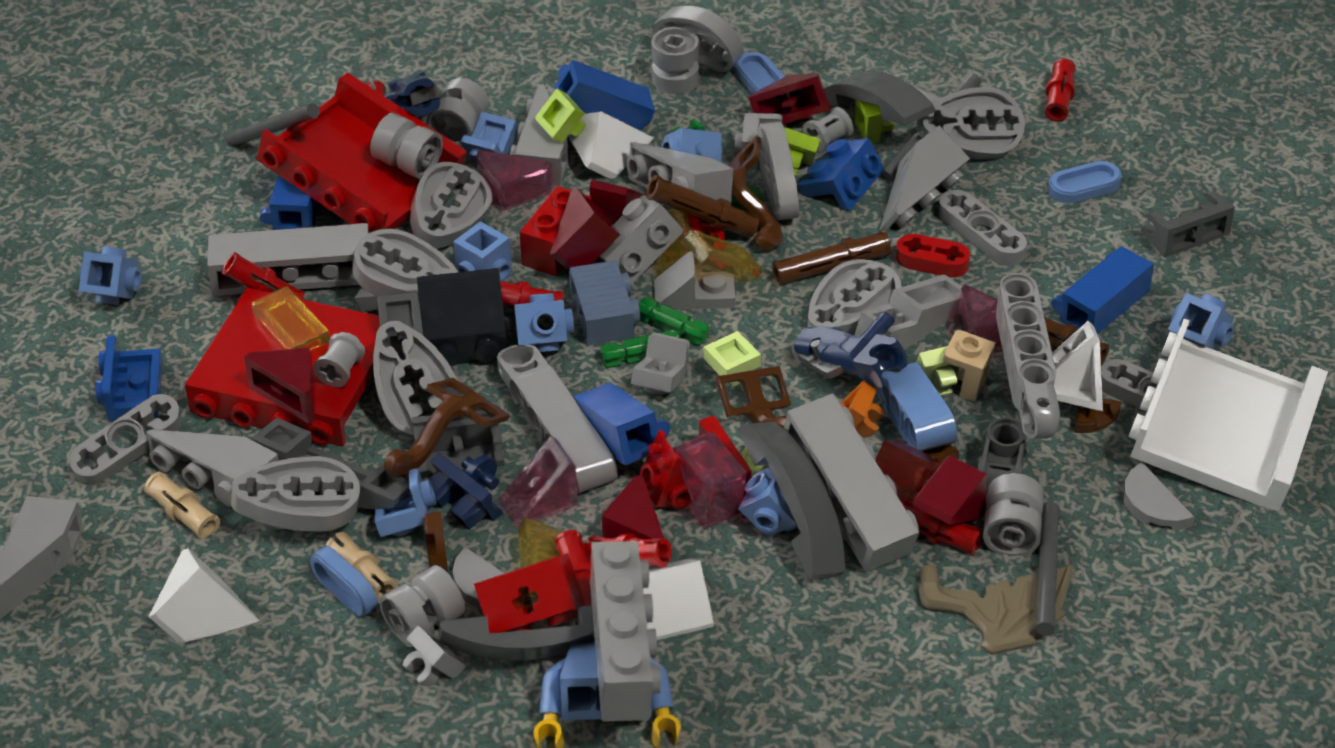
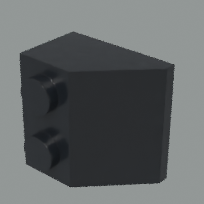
M499 268L417 277L423 336L438 349L450 367L457 364L490 363L497 360L498 353L507 348Z

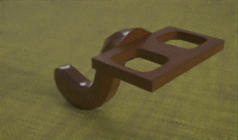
M757 135L727 166L733 168L732 196L750 214H755L759 218L761 230L754 237L756 243L762 249L771 252L778 248L783 240L781 227L768 207L746 186V171L760 157L762 138ZM753 150L752 155L744 162L745 158H746V157L751 153V151Z
M780 366L721 375L715 378L727 418L744 415L752 423L774 422L780 427H784L786 416L773 415L774 409L791 406ZM773 376L776 378L781 393V400L772 402L765 400L759 382L760 377ZM737 381L742 384L747 399V406L735 408L730 405L725 389L726 383Z
M455 378L430 383L427 385L426 390L441 399V404L431 415L420 437L408 451L393 449L389 452L384 461V470L395 478H403L409 475V470L419 468L433 452L447 425L453 419L466 416L484 428L508 421L510 414ZM451 387L463 395L448 394L441 388ZM473 409H486L495 417H483Z

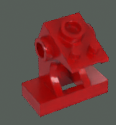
M715 415L699 420V446L685 454L679 455L677 452L675 453L666 440L664 431L659 430L654 442L648 446L649 454L640 470V475H643L650 498L656 507L683 508L694 500L723 490H727L734 502L739 503L742 502L746 494L745 486L747 482L752 478V470ZM695 472L698 474L697 477L693 478L684 477Z

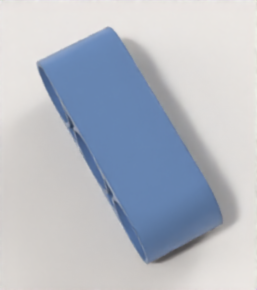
M917 362L909 363L903 369L890 368L882 373L881 376L888 380L889 387L886 389L876 388L877 396L882 395L885 401L882 405L887 415L912 452L915 453L956 443L957 428L953 414Z

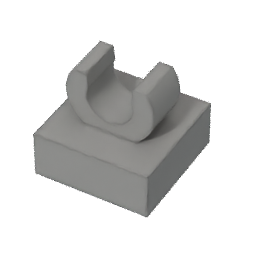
M417 625L406 638L417 651L408 654L402 665L407 670L414 672L425 664L423 672L416 679L420 684L426 687L432 686L438 681L441 672L451 678H455L465 669L466 665L448 646L440 643L437 636Z

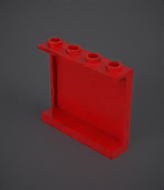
M349 72L338 79L334 97L319 106L320 114L317 118L289 127L278 136L267 129L262 131L257 161L348 223H368L369 233L381 229H396L410 218L413 196L421 180L404 173L398 166H389L371 155V139L379 122L386 115L396 113L413 121L416 126L426 127L437 132ZM440 134L443 139V148L438 163L454 162L464 164L467 151Z
M247 287L185 383L190 412L206 419L214 417L232 421L241 427L254 426L262 429L275 418H279L312 432V441L316 444H332L344 447L346 444L344 425L374 375L373 353L377 331L380 328L379 316ZM340 332L350 333L356 336L365 347L364 357L360 362L354 363L350 369L349 381L343 387L335 388L328 386L319 380L314 373L315 420L310 424L249 388L244 356L249 352L310 347L312 365L314 366L317 358L325 355L328 351V343L333 334Z

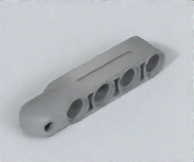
M1012 273L1004 276L1000 282L996 309V320L1012 401L1015 408L1019 410L1023 433L1031 439H1048L1055 435L1060 425V409L1054 386L1056 369L1035 280L1026 274Z
M514 345L499 352L497 355L498 372L510 390L513 402L521 405L523 409L519 411L532 430H538L540 436H537L550 457H556L558 462L555 464L568 484L573 483L577 490H574V493L578 495L615 481L618 477V472L612 453L537 347L533 345Z

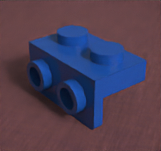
M869 138L852 141L839 139L827 146L826 153L818 162L808 168V174L797 186L801 194L806 197L834 194L841 210L849 211L879 177L884 167Z
M108 335L106 350L99 351L100 375L103 376V380H96V398L98 405H105L108 421H115L149 397L161 394L163 358L161 348L119 351L116 335ZM158 410V411H156V412L153 413V414H154V418H159V410Z

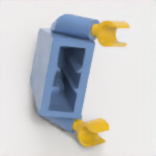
M595 641L571 644L566 659H561L545 672L542 681L539 713L544 717V720L539 722L534 729L537 748H542L541 742L548 736L555 737L556 748L564 747L562 729L557 722L560 717H562V721L602 719ZM650 658V659H651V665H658V664H659L658 662H656L655 660H653L652 658ZM659 664L661 691L660 694H652L650 717H652V713H656L651 741L657 748L660 746L661 731H668L673 734L675 746L679 741L681 731L679 720L670 714V711L673 710L671 690L667 671L661 664Z

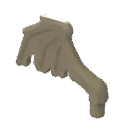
M1066 564V567L1057 569L1055 623L1066 615V611L1061 609L1064 605L1074 566L1071 564ZM925 565L920 569L921 585L918 590L922 605L931 611H943L966 616L983 633L984 639L981 647L988 653L996 654L1036 644L1035 637L1039 633L1036 630L1038 577L1035 574L1018 577L1013 586H1009L1006 580L994 585L989 584L985 587V596L980 598L979 594L974 590L961 591L942 587L939 584L938 569L934 565Z

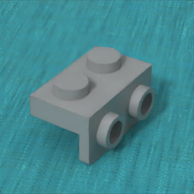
M644 195L640 199L631 201L624 208L623 216L614 224L620 236L597 258L601 263L617 260L621 273H628L630 284L683 233L681 226L660 203L648 200Z

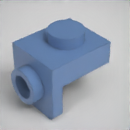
M481 112L472 136L463 135L461 144L467 151L468 158L471 161L483 166H489L490 162L503 165L519 126L516 120Z
M680 128L664 136L661 148L705 156L722 163L721 133Z
M418 468L409 470L411 494H408L393 508L375 509V524L380 537L390 534L402 536L412 532L417 526L424 525L423 517H425V514L431 513V506L436 505L432 484L429 479L422 481Z

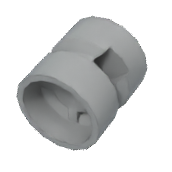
M668 27L657 31L653 35L651 40L652 82L659 91L668 94H682L693 90L698 85L699 64L697 59L699 57V39L692 30L684 27Z
M457 78L452 79L446 84L441 97H439L440 106L437 110L429 113L426 124L458 146L463 147L461 144L463 135L472 136L481 112L486 113L488 109L489 98L479 84L469 79Z
M390 113L379 122L371 139L370 151L375 159L389 166H398L404 173L421 179L427 168L438 163L442 153L443 139L439 133L433 130L416 126L413 121L396 113Z
M1010 473L1001 475L990 483L983 540L986 546L993 552L1025 556L1035 551L1039 546L1044 490L1041 484L1034 478L1024 474Z
M437 565L431 566L413 577L411 587L407 584H401L381 596L379 600L383 618L389 629L407 647H413L406 638L417 625L433 634L434 626L439 628L440 621L459 619L465 613V603L459 588L451 576Z

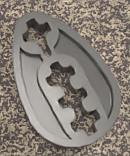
M695 6L672 7L664 12L653 24L654 33L668 27H684L692 30L699 39L698 63L715 71H729L743 55V44L736 31L722 17L708 9Z
M993 87L968 88L953 92L933 103L935 112L916 121V130L919 136L923 138L936 128L935 125L928 123L933 117L935 123L943 125L941 128L970 159L992 160L1007 155L1021 141L1025 129L1024 116L1018 103L1006 92ZM969 117L971 123L977 124L986 117L988 123H997L1004 117L1005 123H1011L1012 127L1007 130L1005 124H996L989 130L987 124H979L972 130L969 124H964V120Z
M780 121L759 124L758 136L762 138L759 165L772 211L778 220L798 218L799 200L796 179L783 124Z
M440 162L427 168L414 193L410 208V223L413 235L429 243L435 249L452 245L453 241L484 219L492 201V192L487 181L472 168L459 163ZM459 183L464 184L454 204L450 208L445 207L447 199L452 195L455 186ZM435 223L439 224L435 231L430 230Z
M381 229L373 231L360 239L354 251L352 268L354 277L362 288L376 296L418 292L417 277L458 272L455 266L440 251L424 240L402 230Z
M858 259L839 264L822 279L813 293L809 304L808 327L837 328L855 335L861 313L888 304L892 291L901 288L899 276L889 266L873 260ZM868 280L871 281L870 291L867 290ZM856 290L859 292V294H858V302L855 301V298H856Z
M389 321L383 324L377 331L373 353V368L379 401L389 423L400 433L413 437L411 418L423 416V409L419 403L412 405L409 401L414 397L412 386L410 384L403 386L400 382L406 378L405 370L412 368L414 373L422 372L424 374V377L419 379L423 392H428L426 388L430 383L449 378L458 379L438 349L421 333L400 321ZM395 331L397 336L404 334L407 339L402 341L405 360L400 359L392 346L385 348L383 343L388 341V332ZM451 387L441 388L448 394L461 396L460 392ZM432 395L428 398L430 409L435 411L442 400Z
M321 456L289 458L255 467L236 477L232 483L231 506L239 514L274 527L297 531H331L344 526L355 516L358 509L360 483L356 474L348 466L335 459ZM336 491L342 492V495H337ZM292 492H298L299 496H294ZM248 493H254V497L248 496Z

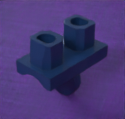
M438 453L430 461L436 469V472L429 479L435 493L436 503L443 508L457 492L460 493L462 497L449 511L469 530L482 520L485 515L494 521L503 514V511L492 502L493 496L485 489L487 486L490 490H493L499 484V480L495 477L497 464L488 455L479 456L474 460L466 457L461 464L466 470L465 472L441 453Z

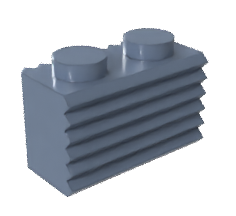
M617 260L569 268L570 292L587 345L634 338V323L640 322L639 305L636 298L630 299L628 297L631 296L629 275L627 272L621 273Z

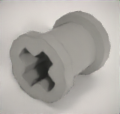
M834 107L828 111L827 116L817 121H807L803 126V132L806 135L820 139L817 151L823 152L835 140L849 138L853 134V124L846 111L840 107Z
M346 332L332 335L328 343V351L325 355L317 358L313 366L317 378L326 385L335 388L343 387L347 384L350 378V369L354 363L360 362L365 354V347L360 343L359 339Z

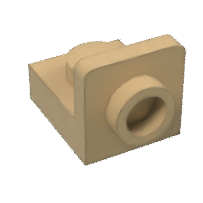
M962 330L955 331L944 352L943 361L959 367L957 380L963 381L959 397L975 401L989 374L996 343Z

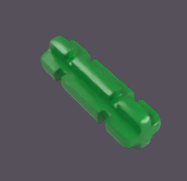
M643 297L640 303H638L640 320L648 324L654 321L653 326L664 331L675 330L679 338L685 335V339L695 345H702L709 337V325L696 318L691 321V316L665 304L659 307L660 303L649 297Z
M675 330L659 332V334L679 338ZM651 334L622 340V345H618L617 342L603 344L600 348V355L606 368L622 365L621 361L625 360L627 364L642 361L646 357L648 338Z

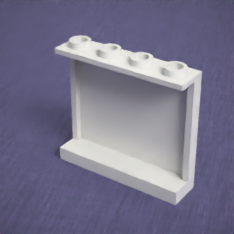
M1184 319L1178 334L1169 332L1161 355L1168 357V360L1159 358L1150 382L1158 384L1157 388L1148 385L1140 410L1147 412V414L1143 416L1137 413L1128 437L1136 440L1130 457L1250 503L1279 511L1291 486L1328 371L1311 366L1305 382H1299L1183 339L1190 322Z

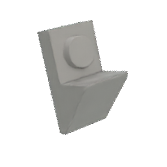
M694 251L688 252L654 280L655 300L660 303L659 307L665 304L676 310L735 308L733 272L695 273Z

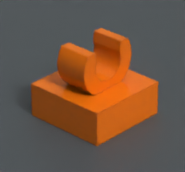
M865 380L841 401L840 405L841 407L845 406L850 411L858 434L862 437H871L879 429L872 422H878L885 412L879 405L872 403L877 389Z

